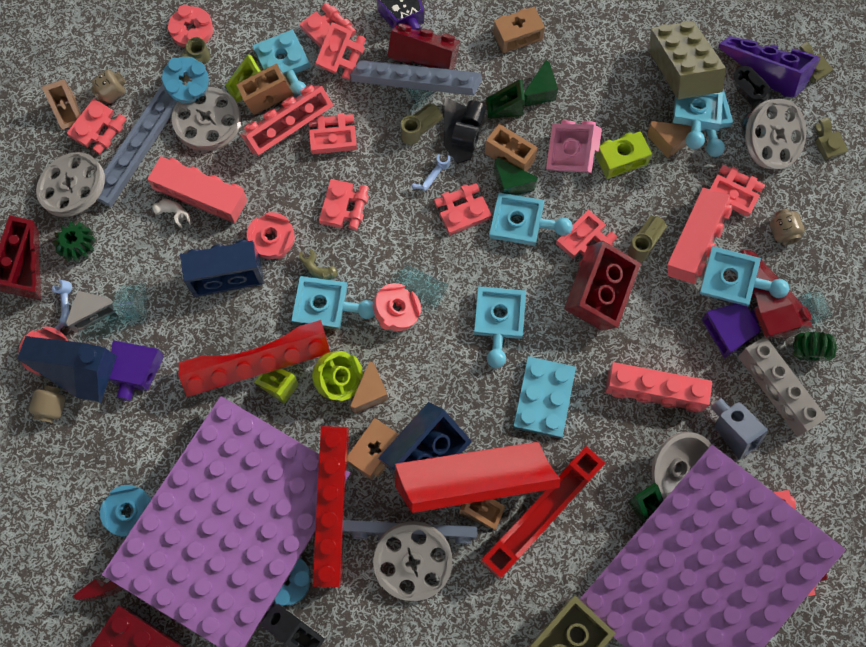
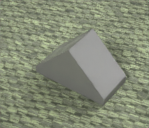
M78 291L66 324L77 333L119 311V309L110 298Z

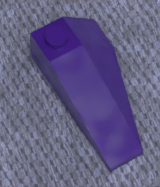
M732 36L719 43L718 47L740 65L752 68L771 89L780 92L785 97L793 98L804 90L821 58L797 49H792L791 52L778 50L777 45L772 44L771 46L761 47L758 46L756 41Z

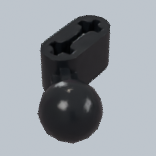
M742 66L734 72L733 77L737 91L751 104V111L744 116L741 123L742 131L746 134V126L751 113L762 102L771 100L769 85L752 68ZM759 125L756 127L755 134L758 138L761 135V128Z

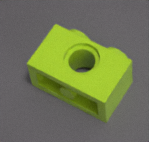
M641 131L634 134L627 133L614 141L607 140L601 143L599 152L596 153L595 157L606 179L648 165L652 152ZM618 152H624L626 155H621Z

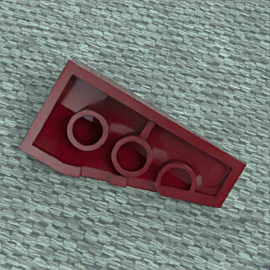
M741 250L739 252L760 258L754 251ZM761 259L756 278L770 282L779 279ZM753 288L752 297H755L758 302V307L754 308L766 338L787 339L813 327L810 321L811 314L809 310L803 306L790 290L785 297L775 298L767 290Z

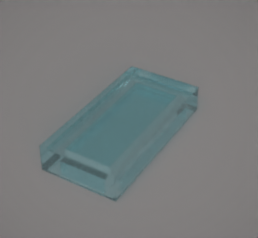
M407 264L396 281L397 284L404 285V289L409 292L413 291L419 299L438 307L448 289V284Z

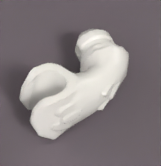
M162 198L159 203H155L152 206L154 213L157 215L163 212H174V220L179 228H183L181 225L183 220H187L190 225L192 224L190 214L177 202Z

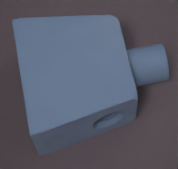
M721 398L711 406L712 410L718 415L715 429L739 460L760 446L768 430L742 403L738 402L730 407Z

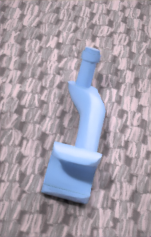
M438 154L437 165L426 178L423 185L413 183L412 188L423 189V192L426 191L440 171L450 166V156L448 155L446 162H441L440 154Z
M59 279L61 287H52V291L60 294L61 297L60 323L54 327L59 331L63 326H67L66 320L70 312L68 294L72 290V284Z

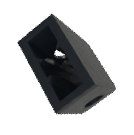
M276 604L274 607L270 606L263 618L262 627L288 647H320L325 640L321 634L280 604ZM297 630L301 632L300 636L297 639L292 638Z

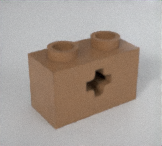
M535 6L521 9L517 13L508 16H500L494 20L493 34L502 53L541 41L544 37L545 26Z
M277 63L236 84L245 104L253 115L294 95Z
M498 124L486 140L485 154L494 160L498 157L527 172L536 159L538 147Z
M374 418L349 453L347 464L370 480L375 475L379 477L386 466L378 458L399 434ZM379 446L380 454L374 453L371 455L370 448L375 449Z

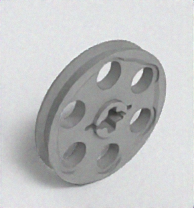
M208 87L206 94L203 96L206 98L203 104L177 102L172 112V125L177 137L184 145L198 151H213L226 146L235 138L241 125V114L235 99L222 89ZM220 100L228 101V104L223 108L216 106ZM184 111L191 113L187 119L182 120L179 118V115ZM202 116L207 118L210 116L211 121L206 119L203 121ZM227 118L235 120L231 126H224L223 121ZM189 130L197 131L196 136L193 138H186L185 134ZM212 133L219 135V138L214 142L207 140V137Z
M771 99L762 102L753 110L748 119L745 134L750 156L759 166L767 169L786 168L799 158L806 141V123L802 112L793 102L786 99ZM769 106L772 108L773 112L772 117L770 119L767 116V109ZM787 109L790 112V119L788 121L785 119ZM758 125L761 128V135L759 138L755 134V130ZM793 131L796 132V141L794 143L791 140ZM764 147H766L768 151L766 159L762 157V150ZM781 150L785 151L784 161L780 159Z
M75 152L63 155L49 164L41 174L36 187L37 199L42 207L54 216L70 217L80 214L92 206L101 195L105 184L104 170L91 155ZM81 161L77 168L72 169L74 163ZM96 170L92 177L87 178L90 171ZM60 171V175L52 179L53 174ZM90 190L88 196L81 198L84 191ZM54 191V195L46 199L47 194ZM69 200V204L65 208L60 209L62 203Z
M418 521L403 522L387 530L378 541L373 559L374 572L380 585L392 596L406 601L425 600L437 594L447 583L452 570L451 548L444 535L433 526ZM416 530L423 531L427 536L421 543L415 542L411 537L412 533ZM392 537L398 538L401 541L400 548L391 550L386 544L387 540ZM408 548H410L414 559H419L416 567L418 574H416L415 567L411 563H406L409 561L410 554ZM434 548H442L446 554L443 559L435 560L430 553ZM385 562H390L395 566V571L392 574H384L381 571V565ZM431 572L436 573L440 578L438 583L433 585L425 581V576ZM403 580H410L414 583L415 587L412 591L405 592L400 588V583Z

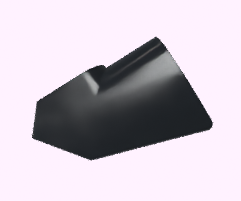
M445 97L443 144L455 162L459 164L471 160L479 139L480 125L487 108L483 103L476 100H470L464 106Z

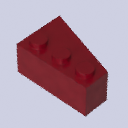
M399 24L391 30L387 57L409 65L417 63L424 65V67L453 70L456 66L460 40L455 39V36L450 34H442L440 36L433 34V31L428 29H420L418 31L412 29L410 25Z
M9 215L0 240V292L41 301L39 230L33 220Z

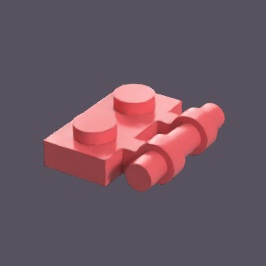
M324 3L321 7L325 15L321 16L314 12L300 23V29L320 48H322L330 28L329 23L332 21L353 31L351 37L356 34L352 23L340 16L339 11L328 3Z
M332 22L315 65L336 74L340 66L344 69L342 78L350 80V74L357 66L356 63L359 56L364 52L366 38L358 35L356 42L349 40L353 31ZM346 48L352 51L348 60L342 58Z
M93 98L68 130L67 135L86 148L92 142L96 143L92 150L100 155L104 149L109 148L111 145L110 141L115 134H119L122 131V125L127 119L119 114L115 120H111V117L114 115L113 110ZM104 126L108 128L103 136L98 135Z
M338 113V116L330 117L319 115L311 120L309 127H318V129L309 130L311 153L321 154L357 150L355 125L346 126V124L354 123V114L345 115L344 113ZM339 125V127L326 128V126Z
M723 164L719 173L727 177L724 178L717 175L710 190L730 195V205H733L732 210L749 217L760 196L753 192L752 189L761 193L765 184L757 181L758 178L752 175L748 177L738 172L739 169L733 166L730 168ZM733 180L745 185V187L733 182Z
M331 179L319 223L342 228L344 220L350 221L349 229L357 230L359 223L363 220L364 215L362 211L364 204H367L369 198L367 195L369 187L360 185L359 191L354 193L352 192L354 188L352 183ZM349 202L355 203L353 211H347Z
M477 183L469 186L468 184L463 185L457 191L452 193L445 192L441 194V197L434 199L436 208L445 205L447 209L440 213V217L449 236L492 219V214L483 196L476 199L472 196V194L479 192ZM462 198L465 199L466 203L454 206V201Z
M588 210L573 224L572 232L569 235L561 236L556 241V244L574 259L579 253L584 257L587 245L593 239L597 243L605 241L613 246L612 243L617 239V236L613 232L605 236L601 231L605 228L606 224Z

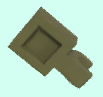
M808 42L799 47L801 51L813 54L812 46ZM820 53L815 55L821 58L809 79L813 84L831 74L834 70Z
M828 117L820 119V124L814 126L820 136L815 143L824 160L846 154L848 149L840 132H832V123Z

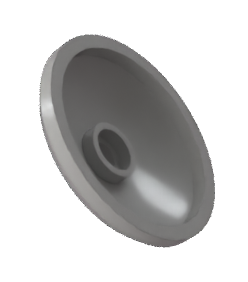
M680 432L669 437L658 449L652 464V482L659 486L663 500L666 499L712 445L704 436L693 432Z

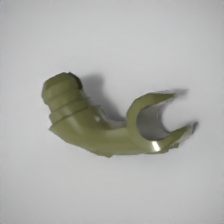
M311 248L309 250L310 256L306 259L303 251L299 253L301 262L313 277L330 280V278H336L338 275L336 267H317L314 263L317 255Z

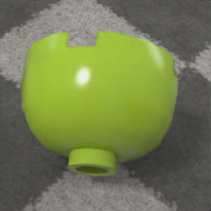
M344 351L324 354L317 360L312 372L313 384L318 393L327 399L337 401L352 398L356 394L360 380L363 377L362 366L358 359Z

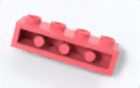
M310 84L300 90L301 95L295 99L292 96L281 103L283 106L278 110L271 109L263 114L264 119L256 123V121H253L244 127L245 131L240 135L252 154H262L333 107L334 105L324 88Z
M160 156L147 179L153 190L234 224L248 201L243 188L239 185L224 183L215 175L207 176L193 166H190V168L183 166L174 158L166 159Z
M702 188L667 264L668 276L692 284H696L698 277L704 276L707 266L705 263L706 259L710 255L712 246H716L714 244L716 237L720 238L723 233L724 219H729L733 205H730V195Z
M613 362L608 370L605 393L612 394L616 398L628 397L642 403L654 402L664 407L685 408L689 412L698 413L704 411L710 405L712 381Z

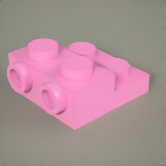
M562 120L561 124H552L546 169L549 171L592 173L594 152H599L602 128L596 126V122L582 121V124H575L573 121Z

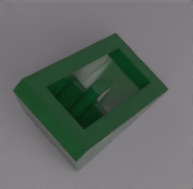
M545 60L525 90V107L556 100L558 87L549 61Z
M519 79L486 98L488 118L523 116L525 104L523 80Z
M498 157L495 159L494 174L501 193L520 195L535 190L538 177Z
M653 483L631 498L628 503L644 524L664 500L659 486Z

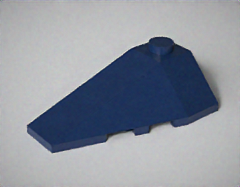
M25 336L17 359L75 397L101 403L117 356L101 346Z

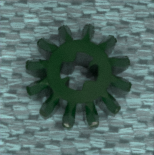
M70 221L67 228L61 225L62 231L54 232L57 239L52 241L56 247V253L69 262L74 259L75 262L79 263L80 256L88 259L87 252L94 251L92 245L96 243L91 229L85 227L81 222L75 225L74 222Z
M807 331L799 333L795 336L793 342L794 356L799 360L830 361L836 357V338L832 334Z

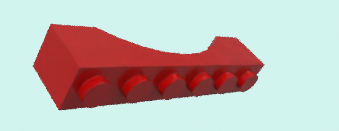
M318 320L298 326L281 338L252 350L221 356L202 355L179 362V379L186 396L196 395L330 353L322 321Z
M321 426L313 587H340L342 584L343 518L349 427Z
M585 446L559 475L560 488L546 490L482 558L480 563L500 580L605 465V462Z

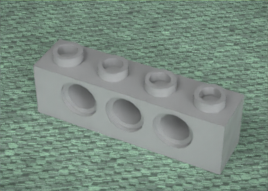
M764 336L747 347L738 356L797 437L827 419L826 415L768 338Z

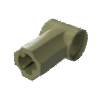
M193 37L187 41L186 50L179 57H191L206 64L209 62L211 55L205 41L200 37ZM184 75L183 77H180L179 80H182V82H186L189 79V76Z
M428 103L414 115L404 117L401 121V140L408 145L418 143L422 134L442 120L443 115L434 103Z
M650 215L638 234L633 237L628 248V256L638 262H643L647 259L650 251L668 227L662 218ZM636 246H641L644 250H640Z

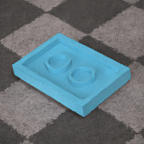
M528 356L513 428L562 439L576 367Z

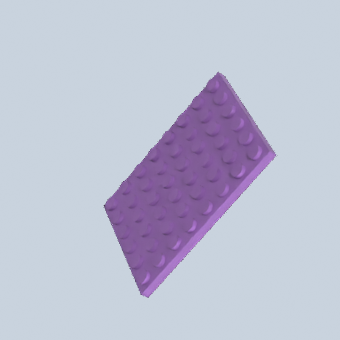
M220 396L102 575L216 646L246 647L315 534L319 453ZM346 470V481H347V479L349 478V476H350V474H351V472H349V471H347V470Z
M711 445L583 594L580 600L616 633L614 638L624 647H765L846 549L718 448Z

